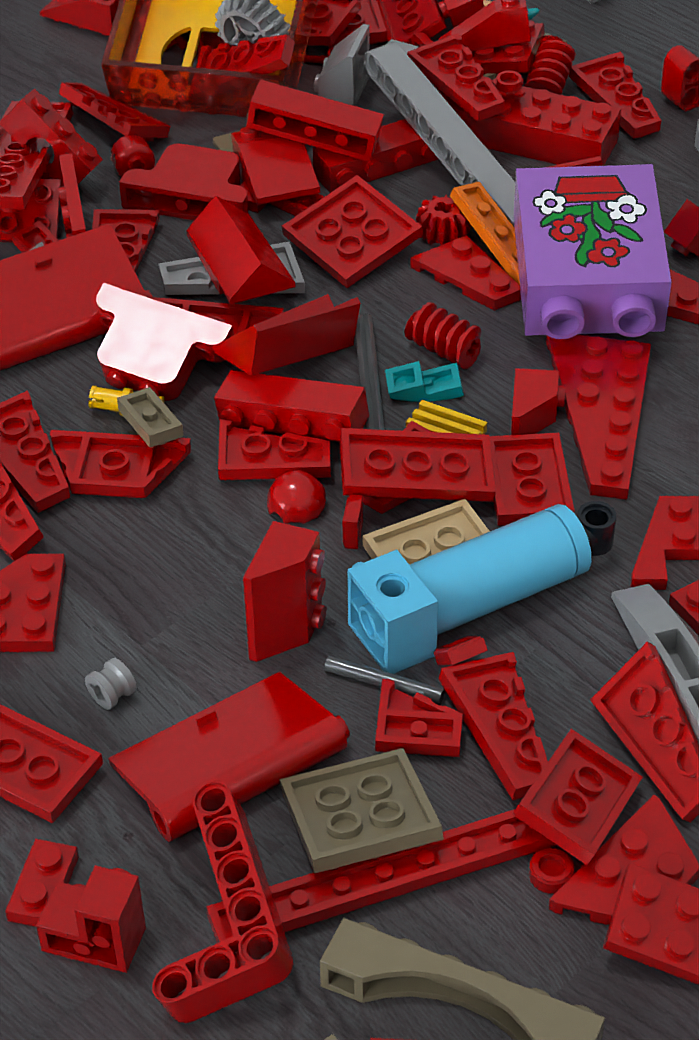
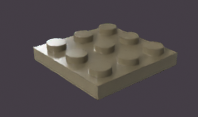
M403 748L280 779L283 797L314 874L443 840L442 825Z

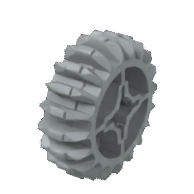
M223 0L218 7V12L215 14L217 19L215 26L220 30L217 35L223 38L224 43H228L230 46H238L239 41L243 40L256 43L259 38L286 34L291 39L293 38L292 33L288 31L291 25L284 21L285 14H281L277 10V5H272L269 0Z

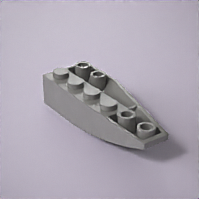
M650 584L612 592L611 598L638 650L646 642L656 646L699 743V636Z

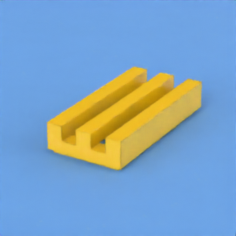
M421 400L419 403V409L415 408L412 412V418L409 417L406 420V426L411 421H414L431 432L484 435L487 432L486 421Z

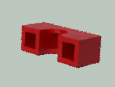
M35 88L22 98L0 121V125L21 147L31 138L35 137L42 138L50 143L54 150V160L45 171L53 179H61L63 186L64 182L59 155L72 154L77 184L103 160L98 155L96 148L91 143L86 142L75 131L72 123L63 118L52 107L48 98L39 94Z

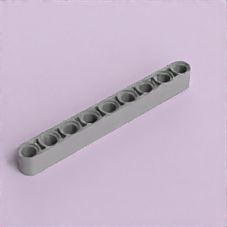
M392 42L367 51L364 54V65L369 76L461 186L480 182L514 226L515 181L397 43Z

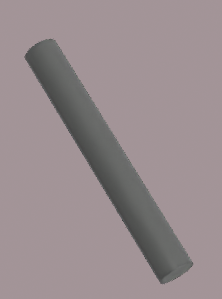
M330 655L327 657L324 670L378 687L382 686V678L390 679L395 682V689L412 697L418 692L439 705L442 703L445 689Z

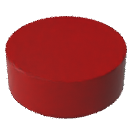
M545 848L539 850L530 860V881L535 888L544 893L555 894L574 875L572 858L560 849Z

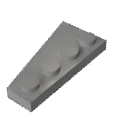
M290 242L270 245L295 281V288L272 294L305 293V282ZM199 257L158 263L159 275L165 295L219 294Z

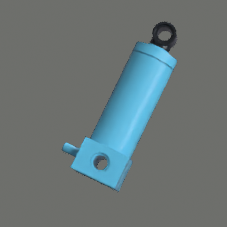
M591 501L583 504L576 516L566 505L556 504L412 564H408L397 549L364 563L357 562L352 568L347 569L348 625L382 671L395 674L435 657L433 651L437 648V635L589 571L592 563L591 556L604 555L613 547L616 511L607 503Z

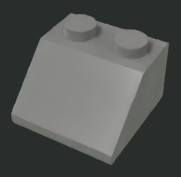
M363 24L334 46L329 58L326 57L324 59L322 72L316 75L314 81V91L318 92V96L356 106L370 77L364 65V54L369 51V25Z

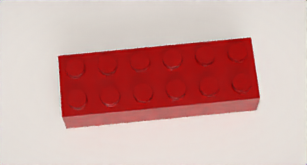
M433 85L487 149L557 165L600 156L602 166H604L619 140L621 108L610 106L607 103H595L575 96H564L550 93L543 89L536 90L523 87L526 90L524 96L504 99L505 111L503 113L477 122Z

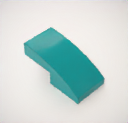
M419 361L385 370L390 399L412 402L424 400L428 402L464 396L457 362L422 371Z

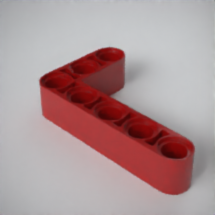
M216 780L206 782L198 788L193 797V807L233 936L167 965L155 976L152 988L156 999L173 1019L182 1023L198 1020L282 982L291 973L293 967V957L246 814L227 784ZM271 951V953L267 957L261 959L263 955ZM225 971H228L224 976H222L221 978H219V976H220L222 973H224ZM185 990L180 996L176 997L181 991Z

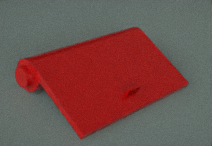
M111 224L0 260V371L106 334L109 328L99 321L101 314L96 302V296L103 283L153 299L149 290L144 291Z
M279 671L109 757L108 760L110 765L148 803L157 829L166 841L171 842L199 827L193 807V797L198 788L206 782L213 780L224 782L241 805L280 784V779L295 776L345 750L350 732L341 716H334Z

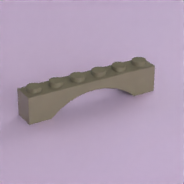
M343 918L320 960L321 987L361 1003L383 998L411 996L438 999L465 1007L487 1018L506 1032L513 1040H602L605 1017L595 1014L588 1007L582 1005L573 1006L551 997L541 989L526 988L508 981L499 973L479 970L464 964L460 959L452 955H440L420 947V945L410 939H398L380 932L368 923H356Z

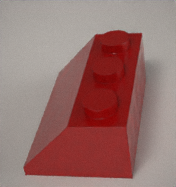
M273 521L243 577L249 660L258 662L307 644L315 629L322 628L327 608L322 605L326 580L321 578V569L324 563L325 552L320 550L319 532Z

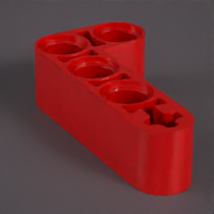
M678 45L673 47L665 57L661 92L684 111L699 107V57L684 46Z

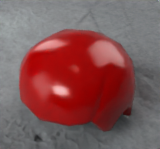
M291 470L279 475L270 487L267 496L269 514L277 513L285 524L290 522L307 523L318 518L326 503L324 486L313 475L302 470Z

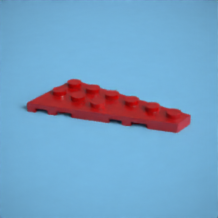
M546 335V345L551 352L553 369L559 371V385L565 386L564 407L569 424H572L573 438L581 455V466L589 493L595 496L627 500L651 343L576 335L567 339H555Z

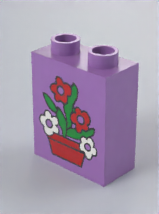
M653 164L516 168L513 219L525 336L548 335L555 339H567L577 334L619 333L627 337H637L648 332L665 331L671 276Z

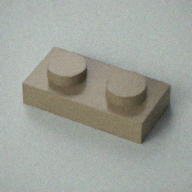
M150 387L117 398L118 410L150 448L183 437L182 423Z

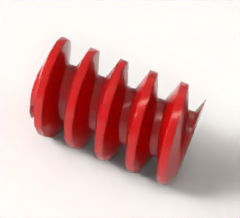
M545 35L540 41L524 87L536 90L543 89L550 93L562 95V89L565 87L569 70H571L573 64L572 61H574L576 56L574 48L557 36Z
M428 302L420 310L414 312L404 329L405 337L408 340L414 341L419 346H424L430 352H436L439 357L447 358L451 363L457 362L462 369L471 367L477 360L481 350V328L477 325L470 327L468 320L462 319L459 321V317L456 314L448 315V311L445 308L437 309L436 304L433 302Z

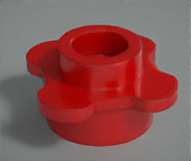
M503 71L492 81L504 99L521 97L526 93L525 88L522 87V76L518 72Z

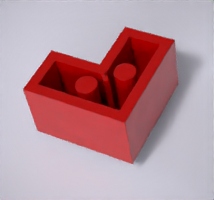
M95 865L86 885H70L57 881L36 925L41 950L127 973L146 930L139 877L121 868L109 869Z

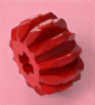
M447 194L441 198L433 195L432 200H423L422 206L418 208V213L416 214V222L423 229V236L420 238L427 239L428 244L439 243L441 246L466 236L470 233V228L472 227L454 201L448 198Z

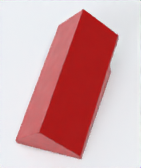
M215 196L186 230L192 246L219 294H225L230 305L295 288L294 279L251 216L220 197Z
M326 294L255 324L214 345L212 348L215 354L252 376L354 345L361 303L358 297L334 307L329 295Z

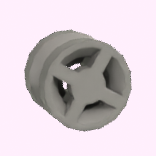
M111 658L105 662L104 668L100 672L93 671L85 677V684L92 698L106 710L116 706L118 698L130 696L137 689L132 673L117 658Z

